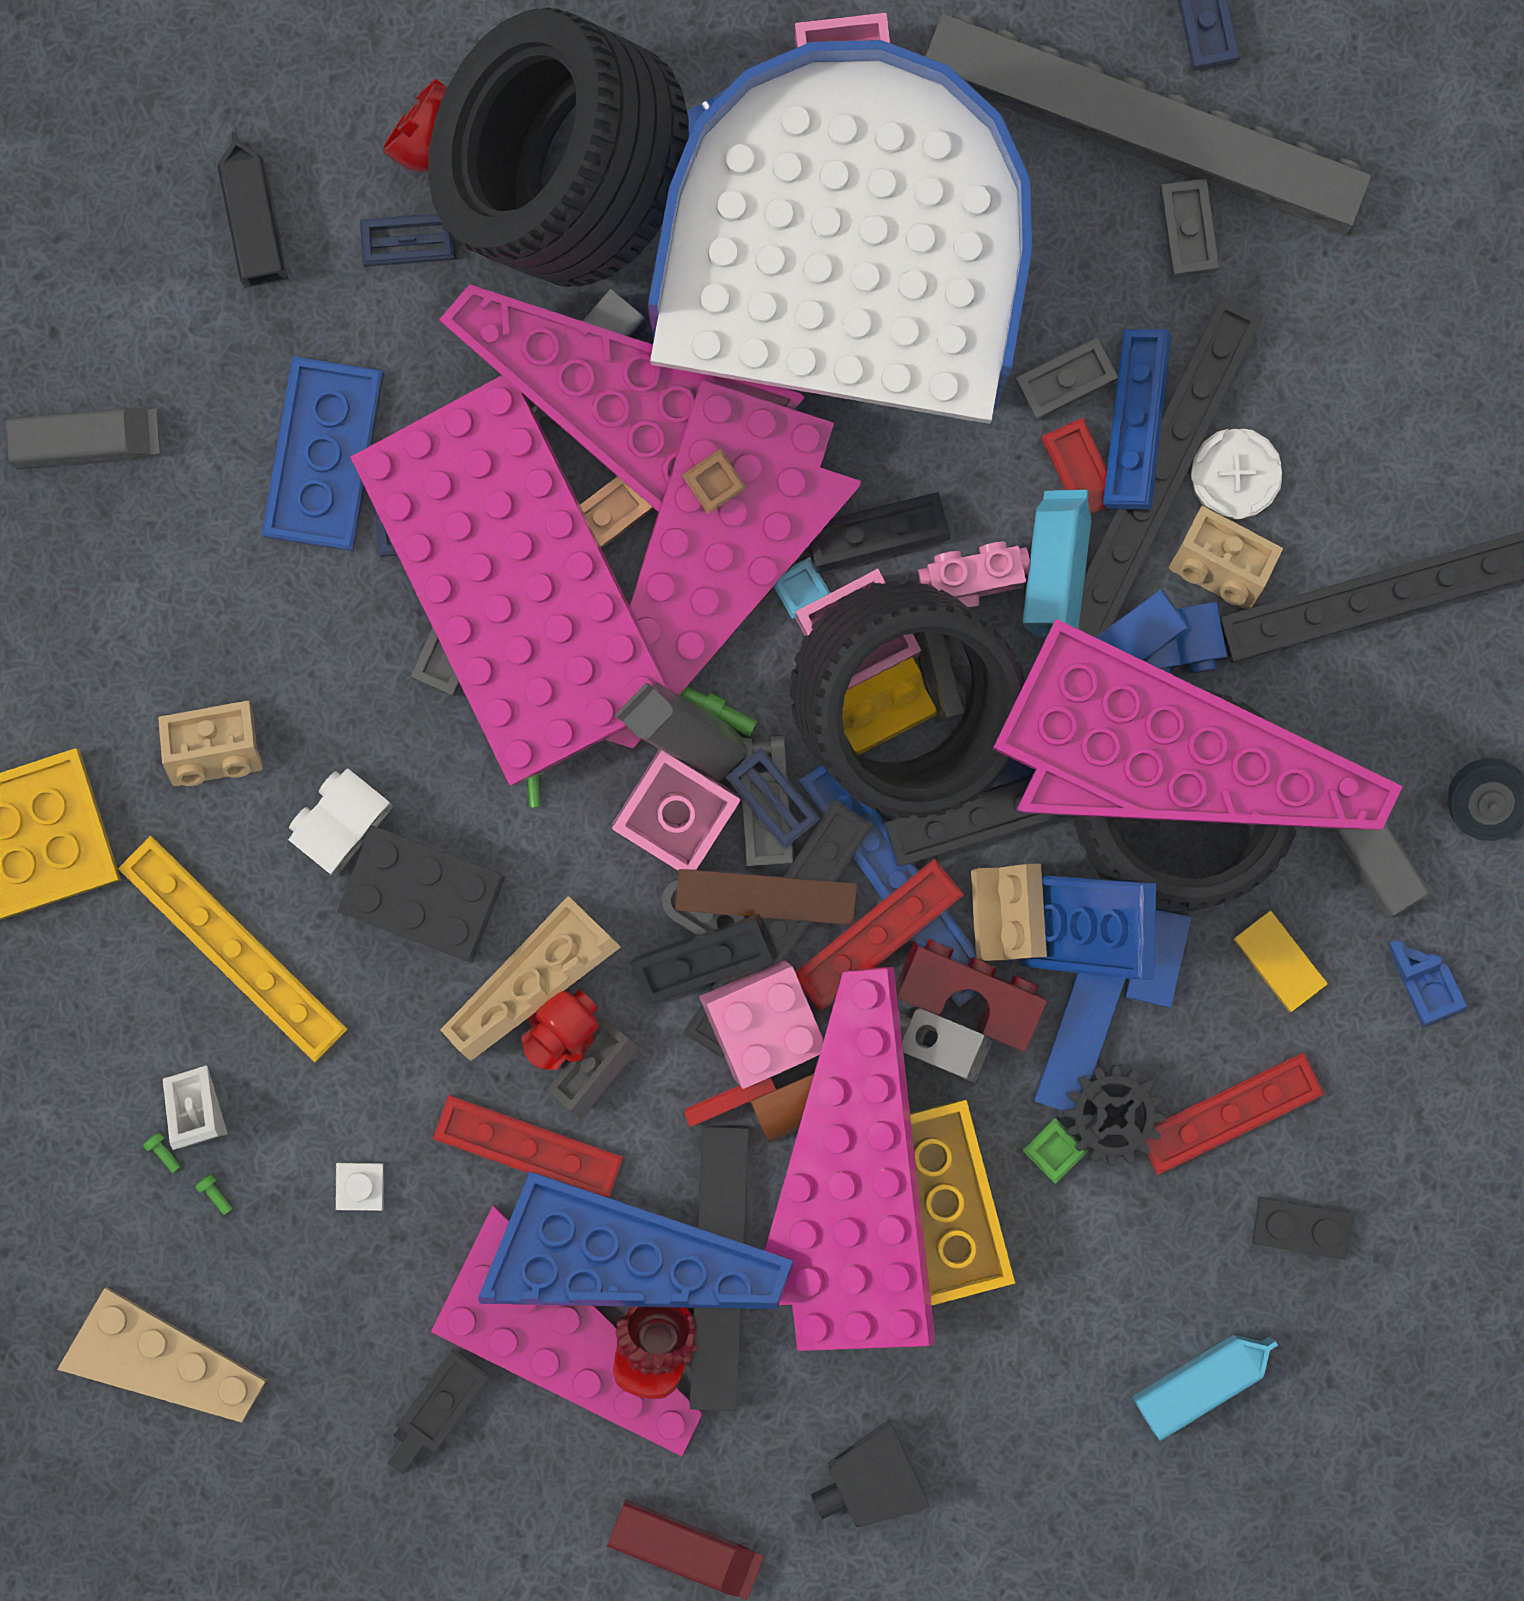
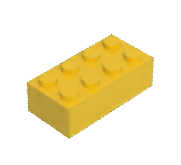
M962 1099L910 1113L931 1305L1015 1284L967 1100Z

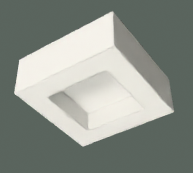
M336 1163V1210H384L385 1163Z

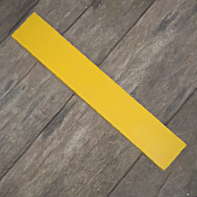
M149 836L118 868L314 1062H317L348 1030L319 999L153 836Z

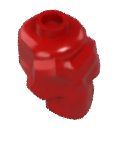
M580 989L574 995L567 990L557 993L534 1014L528 1017L531 1028L522 1035L521 1040L525 1055L534 1066L546 1070H558L565 1060L571 1063L584 1060L586 1051L594 1042L593 1034L600 1027L598 1020L593 1015L599 1008Z

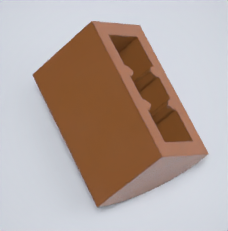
M814 1073L751 1101L769 1143L799 1130Z

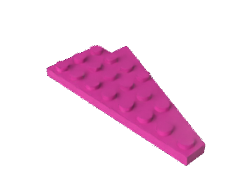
M471 284L468 285L439 319L443 325L657 512H659L700 380L730 388L793 410L805 398L800 393L786 388L651 365L653 344Z
M700 380L629 603L671 691L678 695L681 694L859 488L860 480L820 468L833 429V422L705 380ZM718 449H721L747 488L707 514L681 474ZM626 728L605 740L634 748L641 738L632 730Z
M1058 619L1054 621L993 747V750L1035 769L1016 809L1021 813L1379 831L1383 829L1403 787Z
M894 967L848 970L842 973L765 1251L793 1260V1268L779 1305H792L797 1351L930 1346L936 1342Z

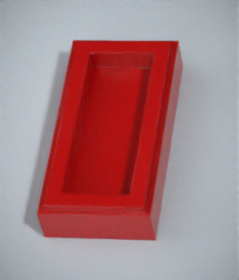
M1080 418L1041 436L1043 445L1064 489L1088 490V503L1091 515L1106 509L1103 500L1107 467L1084 418Z
M771 1077L745 1089H742L739 1085L686 1108L684 1114L689 1126L692 1127L771 1093L776 1088Z

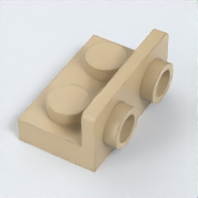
M1201 506L1169 569L1180 575L1184 580L1197 584L1222 597L1226 602L1247 610L1252 608L1263 591L1283 548Z
M249 700L158 717L162 764L173 786H195L203 781L224 777L240 778L251 772L263 769L262 760L256 745L253 709Z
M1041 864L973 869L971 871L976 958L982 961H1000L1047 957Z

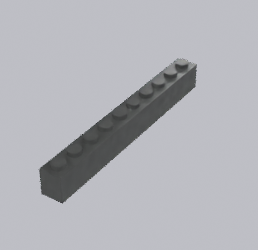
M942 13L925 57L950 66L985 100L1197 180L1207 178V184L1346 236L1353 226L1372 176L1362 172L1363 168L1358 163L1339 158L1336 161L1320 156V151L1311 145L1301 142H1295L1294 145L1277 140V135L1266 128L1252 126L1251 129L1235 124L1233 123V117L1217 110H1209L1208 113L1191 107V102L1184 97L1175 94H1166L1163 97L1148 91L1149 87L1139 80L1133 78H1123V81L1105 75V69L1094 63L1081 62L1079 65L1063 59V54L1054 48L1040 45L1036 49L1020 43L1021 39L1009 31L997 29L994 33L978 27L976 20L964 14L954 13L951 17Z

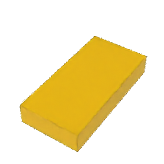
M1271 910L1233 938V941L1289 1012L1294 1011L1328 984Z

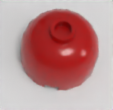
M434 78L416 97L419 101L406 116L404 113L383 146L385 148L382 151L384 154L411 171L428 172L429 146L434 122L447 89L443 83Z

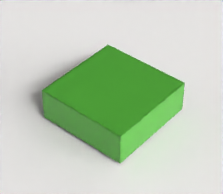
M1056 1118L1022 1149L1054 1184L1088 1152L1086 1148L1081 1151H1077L1074 1148L1078 1140L1073 1135H1067L1065 1133L1066 1128Z

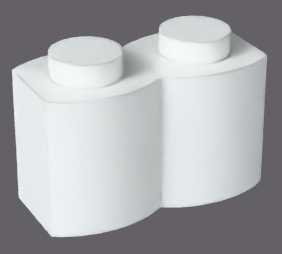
M348 768L341 775L337 771L333 772L319 789V793L323 796L319 803L312 810L308 807L301 810L289 826L293 833L288 840L334 877L344 869L361 848L370 825L378 827L394 807Z

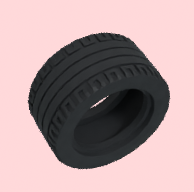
M550 7L524 11L502 21L482 37L462 61L445 91L435 118L429 146L428 181L433 206L443 227L463 248L558 286H588L613 276L636 259L652 241L663 224L669 186L689 138V117L684 94L678 80L675 79L674 73L667 63L661 60L655 53L570 12ZM576 106L574 126L566 152L556 172L540 192L542 169L550 144L564 119Z

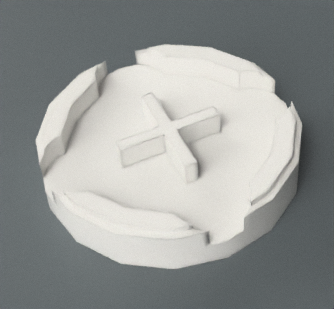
M1242 428L1218 431L1205 440L1192 461L1190 473L1194 494L1201 504L1227 519L1234 520L1256 516L1270 506L1279 492L1282 482L1279 453L1268 439L1253 430Z

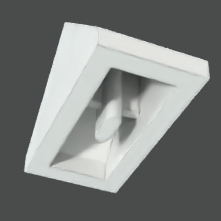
M207 1065L163 1079L169 1141L173 1150L228 1134Z

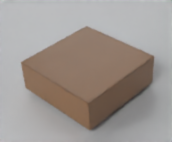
M718 449L681 474L707 514L747 488L721 449Z

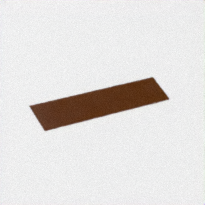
M679 869L675 911L749 917L760 914L761 918L853 925L857 884Z

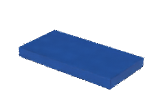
M292 356L262 529L263 537L354 551L364 485L350 457L372 445L384 376L382 370Z
M1042 874L1047 957L1021 959V966L1138 980L1154 979L1156 883Z

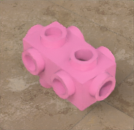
M1002 541L980 546V554L962 557L961 551L942 553L934 556L935 563L928 564L927 568L917 570L919 583L934 586L938 591L942 589L956 597L968 608L979 607V597L1024 587L1026 583L1025 576L1028 575L1030 564L1028 550L1026 547L1019 548V546L1007 548L1006 542Z

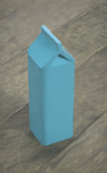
M1088 490L1044 491V498L1036 508L1022 625L1035 637L1046 638L1056 619L1079 629L1091 527Z
M1231 1335L1138 1392L1132 1398L1157 1439L1162 1441L1263 1379L1270 1350L1278 1346V1344L1270 1337L1258 1341Z

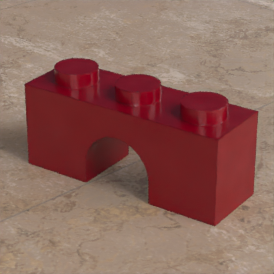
M928 939L926 946L915 941L913 942L896 981L897 999L940 1016L947 999L953 993L963 989L975 990L981 994L984 1002L983 1014L977 1029L985 1036L1023 1052L1026 1051L1047 1003V1000L1041 994L1036 993L1039 988L1038 984L1017 975H1013L1011 982L994 975L997 967L975 957H971L968 964L951 957L954 952L953 948L935 940Z

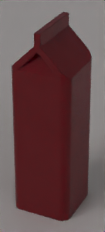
M628 1499L624 1500L607 1547L722 1593L748 1600L764 1555L739 1543Z

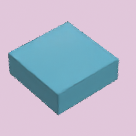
M810 557L790 567L773 586L792 620L795 619V612L830 594L822 577L816 572L815 565Z

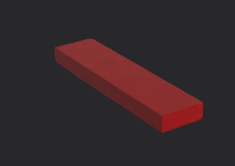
M933 859L795 972L801 988L821 1012L835 1001L843 972L875 968L965 895L937 859Z
M1302 1052L1171 1115L1165 1118V1121L1155 1123L1153 1129L1161 1134V1138L1159 1140L1148 1137L1145 1143L1151 1151L1147 1156L1156 1175L1324 1095L1305 1053Z
M448 1095L433 1137L434 1140L526 1173L533 1172L607 1198L610 1197L624 1158Z

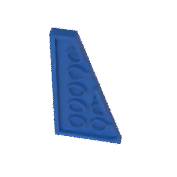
M529 1172L478 1296L479 1304L778 1309L793 1268V1260Z

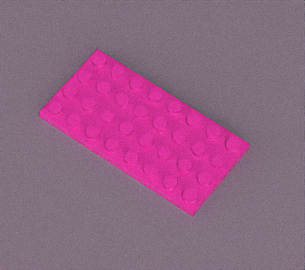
M502 375L350 457L510 786H516L628 728L615 717V714L646 682L650 685L658 682L670 689L527 397Z

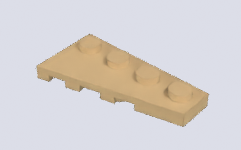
M567 896L440 1030L466 1058L472 1061L534 1014L549 999L567 989L621 948V946L579 905Z
M108 1287L102 1291L57 1369L241 1423L245 1420L267 1382L265 1378Z

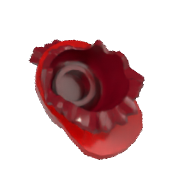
M631 1307L626 1316L619 1317V1321H617L618 1329L615 1332L617 1348L612 1370L613 1377L620 1388L637 1397L647 1399L665 1398L675 1391L683 1375L686 1363L691 1362L693 1353H696L698 1350L695 1343L697 1335L695 1319L686 1307Z

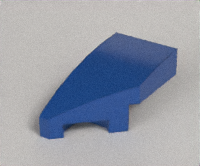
M1398 940L1390 942L1391 954L1423 1028L1466 1010L1467 1005L1448 965L1441 963L1442 957L1432 953L1430 956L1404 946L1405 943Z

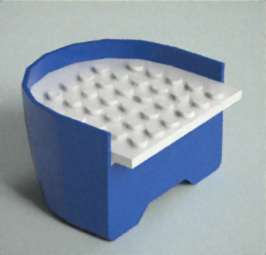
M883 40L809 42L746 69L695 121L669 186L648 302L654 342L650 360L651 365L990 424L993 409L998 407L1013 364L1032 254L1030 177L1002 115L950 66Z

